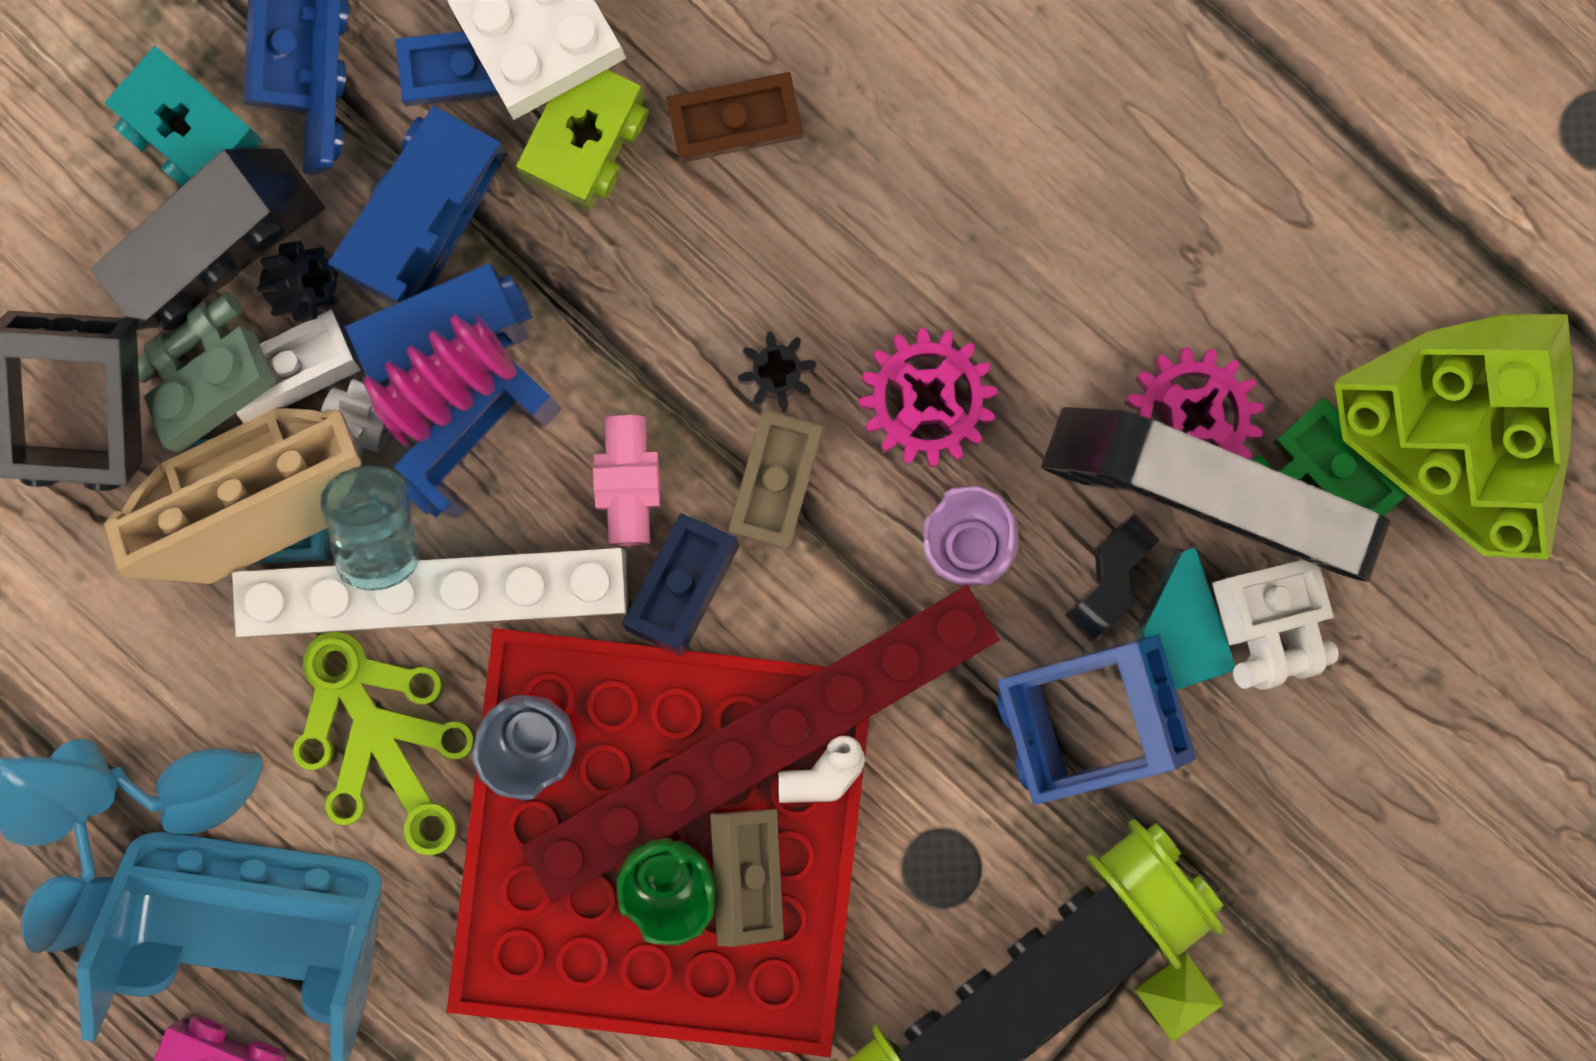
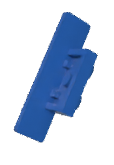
M248 0L243 105L305 112L303 174L318 175L332 168L333 160L337 161L342 151L343 128L341 123L335 122L336 98L342 96L346 81V66L343 60H338L339 36L345 33L348 23V0Z

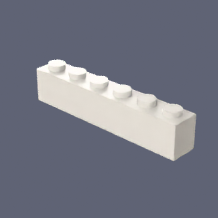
M622 548L232 572L235 637H268L627 614L630 609L627 553Z

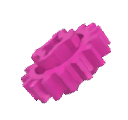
M919 328L916 344L910 346L906 339L898 334L893 338L896 353L892 357L880 350L873 354L874 361L881 368L879 374L863 372L861 382L867 387L874 389L873 395L860 398L858 401L859 408L874 410L876 415L865 425V430L867 433L884 431L887 436L880 449L884 453L892 450L896 445L903 447V464L910 465L918 452L925 453L929 468H934L938 464L939 452L944 450L956 462L963 457L960 441L964 439L968 443L978 446L983 440L979 431L974 427L976 422L991 424L994 420L995 414L983 408L982 403L983 401L995 398L998 394L997 388L982 386L980 381L990 371L991 366L989 362L980 363L975 366L971 364L969 359L975 349V345L971 342L963 346L959 351L951 347L953 332L946 330L939 343L930 342L927 329ZM918 357H936L944 360L937 369L917 370L910 363H906ZM962 375L968 385L970 394L968 414L963 412L964 409L955 400L954 385ZM887 382L892 384V387L900 393L902 410L893 421L887 412L885 404ZM934 384L941 390L937 401L943 407V410L938 411L930 406L922 413L914 407L918 395L912 389V386L915 387L917 385L921 389L926 390ZM938 425L945 432L948 431L950 433L946 437L935 440H922L911 437L918 427Z
M1185 347L1178 352L1177 365H1173L1164 354L1154 360L1155 369L1158 373L1157 377L1144 371L1137 375L1135 381L1144 390L1143 395H1128L1125 398L1124 404L1131 409L1137 410L1138 415L1152 419L1154 404V408L1162 413L1164 425L1181 431L1184 428L1182 424L1187 415L1180 407L1188 409L1209 397L1202 407L1204 411L1199 418L1206 427L1198 426L1186 432V434L1246 459H1250L1253 456L1249 449L1243 445L1245 439L1255 440L1262 437L1263 430L1249 423L1250 417L1264 411V404L1257 402L1248 403L1245 394L1250 392L1257 383L1254 379L1245 380L1241 383L1237 382L1234 378L1240 364L1237 360L1234 359L1223 368L1216 366V350L1208 349L1200 359V362L1194 361L1190 347ZM1182 376H1199L1207 379L1199 388L1184 390L1176 383L1173 385L1169 382ZM1226 396H1228L1233 407V426L1227 423L1224 418L1222 401Z

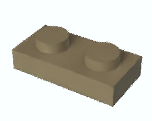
M762 409L728 533L790 550L824 426Z
M754 809L711 814L713 872L716 886L717 946L736 947L784 939L777 809Z

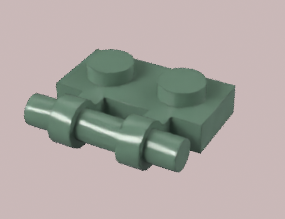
M228 292L212 303L203 301L187 313V321L168 335L161 332L144 344V353L138 356L139 381L146 383L158 373L161 376L162 383L145 394L144 398L162 446L177 453L185 450L275 385L256 334L241 326L230 333L227 323L242 313V307L238 300ZM203 342L206 351L187 364L184 354Z

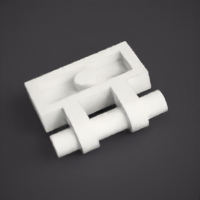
M1300 560L1212 583L1229 646L1245 641L1248 642L1251 655L1246 662L1237 664L1233 670L1235 683L1242 689L1256 687L1259 690H1267L1284 684L1289 676H1294L1298 679L1317 676L1324 671L1326 666L1332 665L1338 660L1339 652L1337 646L1330 640L1322 641L1317 623L1334 618L1320 567ZM1279 632H1287L1290 644L1286 651L1283 650Z

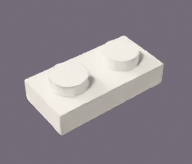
M332 309L317 316V319L308 320L260 344L275 385L240 409L236 414L243 423L249 422L275 408L287 407L361 371L342 324Z

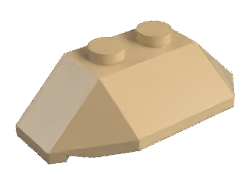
M275 408L160 463L131 494L122 511H115L104 522L118 573L123 578L212 584L232 574V572L239 571L328 528L362 464L347 422L341 411L326 410L323 413L309 409Z

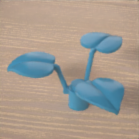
M77 739L63 744L52 754L51 758H0V831L8 841L17 845L36 846L58 841L65 837L74 827L81 861L79 879L71 876L51 878L36 889L29 898L21 918V933L27 948L34 953H42L43 951L57 952L87 943L114 878H94L95 866L86 823L89 820V816L100 814L112 805L115 799L116 788L120 787L149 811L161 810L160 822L166 832L182 835L203 832L228 820L250 797L262 769V758L259 752L246 754L229 749H207L187 754L174 761L162 773L156 785L158 796L147 794L129 780L122 767L109 769L97 744L88 739Z

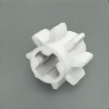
M352 379L347 392L333 387L323 403L321 412L324 413L326 410L341 411L347 422L360 460H362L365 449L380 453L388 440L390 430L374 410L364 383Z

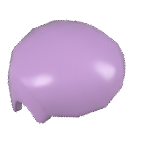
M979 485L957 487L946 491L940 504L926 517L924 522L923 537L925 540L923 546L925 558L940 578L961 588L967 584L969 587L992 584L1006 573L1019 551V527L1015 516L1000 495Z

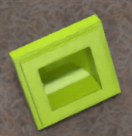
M1186 952L1178 956L1182 967L1177 971L1168 963L1134 988L1172 1042L1224 1005Z

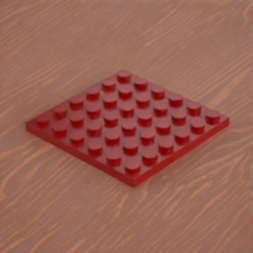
M493 628L482 720L493 707L507 698L516 695L545 697L569 715L576 735L575 754L572 757V764L565 776L543 789L536 798L531 800H519L497 795L479 779L477 771H475L446 1013L831 1058L864 767L861 774L843 796L831 802L779 803V776L777 771L665 837L674 841H683L693 847L706 859L714 877L711 814L754 809H777L784 939L736 947L717 946L716 910L714 906V916L700 936L679 946L649 943L643 939L639 927L628 916H622L619 910L617 872L623 863L552 904L520 849L522 845L827 666L686 650L682 657L663 647ZM870 717L838 735L850 736L856 739L861 745L864 756L866 754ZM830 741L781 770H811L826 751Z

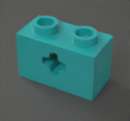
M155 45L104 102L121 117L114 124L113 128L141 152L151 143L168 159L160 168L180 186L189 181L223 149H257L264 141L246 123ZM177 117L186 121L191 127L184 137L176 133L170 126Z

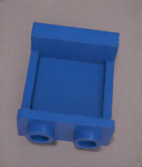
M516 363L514 365L517 369V375L511 380H505L491 370L495 391L490 395L485 396L470 386L474 400L473 407L462 411L452 405L450 407L452 421L445 426L435 423L430 428V437L424 441H418L394 466L407 479L399 489L426 514L431 513L437 518L443 512L459 518L467 510L443 487V480L517 402L545 427L562 410L558 403Z

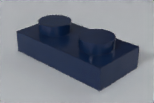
M680 513L622 622L625 630L683 657L740 547L737 537Z

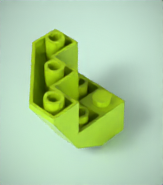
M1503 314L1427 331L1337 379L1335 391L1342 438L1346 444L1483 556L1549 559L1552 553L1571 443L1573 364L1568 314Z

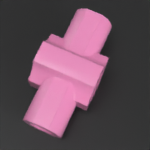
M609 416L604 419L605 454H594L593 486L595 508L597 510H607L609 546L649 545V508H661L658 452H647L645 416Z

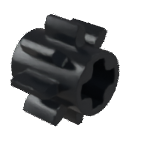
M301 240L279 244V255L264 257L260 260L263 270L260 275L257 291L261 292L264 299L272 305L271 314L273 316L292 314L295 322L317 319V307L334 305L336 302L333 293L337 285L338 272L328 264L329 260L324 257L325 249L323 247L305 250Z
M767 332V347L758 353L752 348H744L743 354L747 360L753 363V371L743 372L738 376L739 384L743 385L756 384L758 391L753 400L755 407L761 406L768 397L778 399L779 408L782 413H785L788 409L787 397L794 392L803 397H810L811 390L805 383L801 382V374L812 372L816 369L817 365L816 361L813 360L800 362L796 355L801 345L799 337L793 339L789 346L785 347L777 345L774 334ZM774 357H780L784 367L794 366L796 371L786 375V386L782 388H774L771 378L760 379L759 373L768 370V360Z

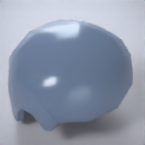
M516 695L497 704L483 718L477 731L471 756L479 779L497 795L519 800H531L536 798L543 789L565 776L575 754L576 735L569 715L545 697Z

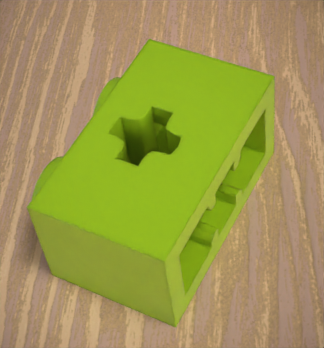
M606 69L548 101L516 165L521 177L589 211L597 197L606 200L614 188L621 171V165L614 163L625 140L632 144L637 140L649 114V109L642 106L645 101L642 86ZM593 122L595 123L600 140L598 143L593 140H587L581 149L573 132L576 128L581 131H587Z

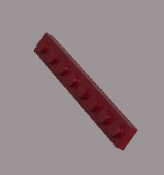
M967 584L522 845L520 849L553 904L623 863L630 851L650 840L663 839L985 650L1000 641Z

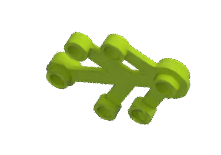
M328 632L318 636L309 644L303 657L305 677L315 688L304 733L294 743L293 757L295 762L306 770H318L330 764L335 754V747L329 737V732L339 700L341 699L353 719L336 789L328 795L325 802V811L328 818L335 824L345 826L359 821L364 816L367 801L362 791L373 753L408 813L404 823V837L408 845L422 855H436L445 851L454 843L457 837V818L447 806L432 802L396 739L437 749L443 757L457 760L468 756L473 751L476 739L475 732L470 725L462 721L441 724L377 708L363 685L367 684L405 693V696L411 702L418 705H426L438 700L443 693L444 681L441 674L431 667H416L411 670L368 659L362 644L353 636L343 632ZM335 651L341 652L347 659V668L339 676L332 675L326 668L327 657ZM421 673L430 675L434 681V690L426 698L417 696L412 687L414 678ZM452 728L462 730L467 738L465 748L458 753L450 751L444 741L446 733ZM310 739H317L323 744L324 756L318 763H312L304 756V745ZM344 793L351 795L357 804L356 811L350 818L342 817L335 808L337 798ZM428 816H436L444 824V833L437 840L427 838L422 831V823Z

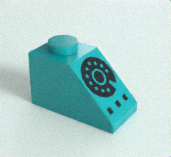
M1196 547L1173 555L1134 633L1136 640L1160 634L1176 690L1233 672L1235 668V663Z

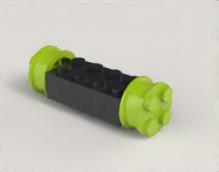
M1133 818L1128 822L1131 830L1128 836L1100 858L1091 853L1085 857L1091 868L1105 885L1103 889L1095 894L1089 886L1084 887L1058 909L1060 916L1064 919L1045 935L1042 934L1038 927H1035L1009 947L1006 952L1013 961L993 976L989 970L984 968L960 986L955 993L962 1002L943 1016L939 1010L935 1011L933 1009L916 1021L903 1033L910 1042L906 1047L901 1049L891 1036L879 1024H876L872 1027L875 1038L847 1061H1024L1153 958L1157 951L1177 971L1182 967L1178 958L1180 954L1210 930L1219 936L1225 932L1222 924L1215 916L1224 905L1199 875L1191 881L1186 878L1175 864L1180 859L1178 857L1181 854L1157 823L1145 830Z

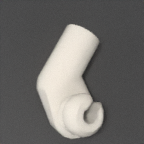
M838 736L830 741L826 751L811 770H779V803L831 802L840 799L863 770L865 756L859 742L850 736Z

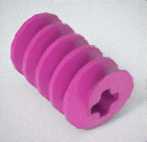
M475 314L477 323L473 326L457 315H453L450 321L456 338L451 341L434 330L429 332L428 336L434 352L429 357L412 345L406 350L412 369L408 372L392 361L384 364L390 381L388 386H382L369 376L363 379L367 395L374 410L394 437L404 446H409L406 434L419 442L430 437L431 430L427 418L440 426L449 424L452 421L449 403L462 411L473 407L474 400L470 386L485 396L495 391V383L491 370L505 380H511L517 375V369L507 351L479 315Z

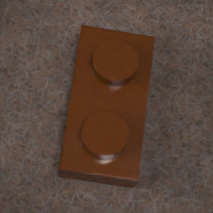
M790 72L666 97L680 163L803 138V130Z

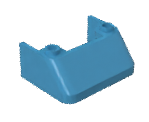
M153 832L138 837L130 843L125 851L76 966L82 1040L96 1041L115 993L138 997L157 994L170 986L175 979L180 963L304 981L301 989V1005L304 1012L317 1022L331 1025L330 1061H349L368 993L381 906L382 880L379 872L372 865L364 861L171 834L168 832Z

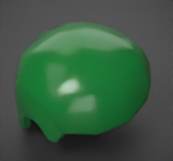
M670 838L650 840L630 851L617 872V899L620 901V913L622 916H628L639 927L643 939L649 943L679 946L700 936L714 916L716 886L711 867L699 852L683 841H674Z

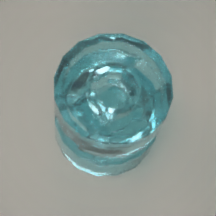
M363 466L344 471L329 481L321 493V510L326 531L330 536V547L335 568L342 581L353 588L367 591L384 590L402 583L413 574L419 563V547L414 524H411V508L407 489L401 477L387 468Z

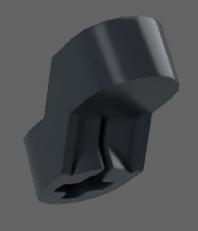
M1135 513L1129 516L1094 548L1097 583L1065 614L1090 642L1100 636L1131 607L1129 570L1160 541Z

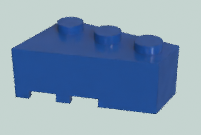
M432 106L424 119L417 117L413 121L403 139L402 153L390 171L385 173L380 179L371 199L328 262L331 267L349 282L391 305L400 303L433 288L507 156L501 142L435 106Z

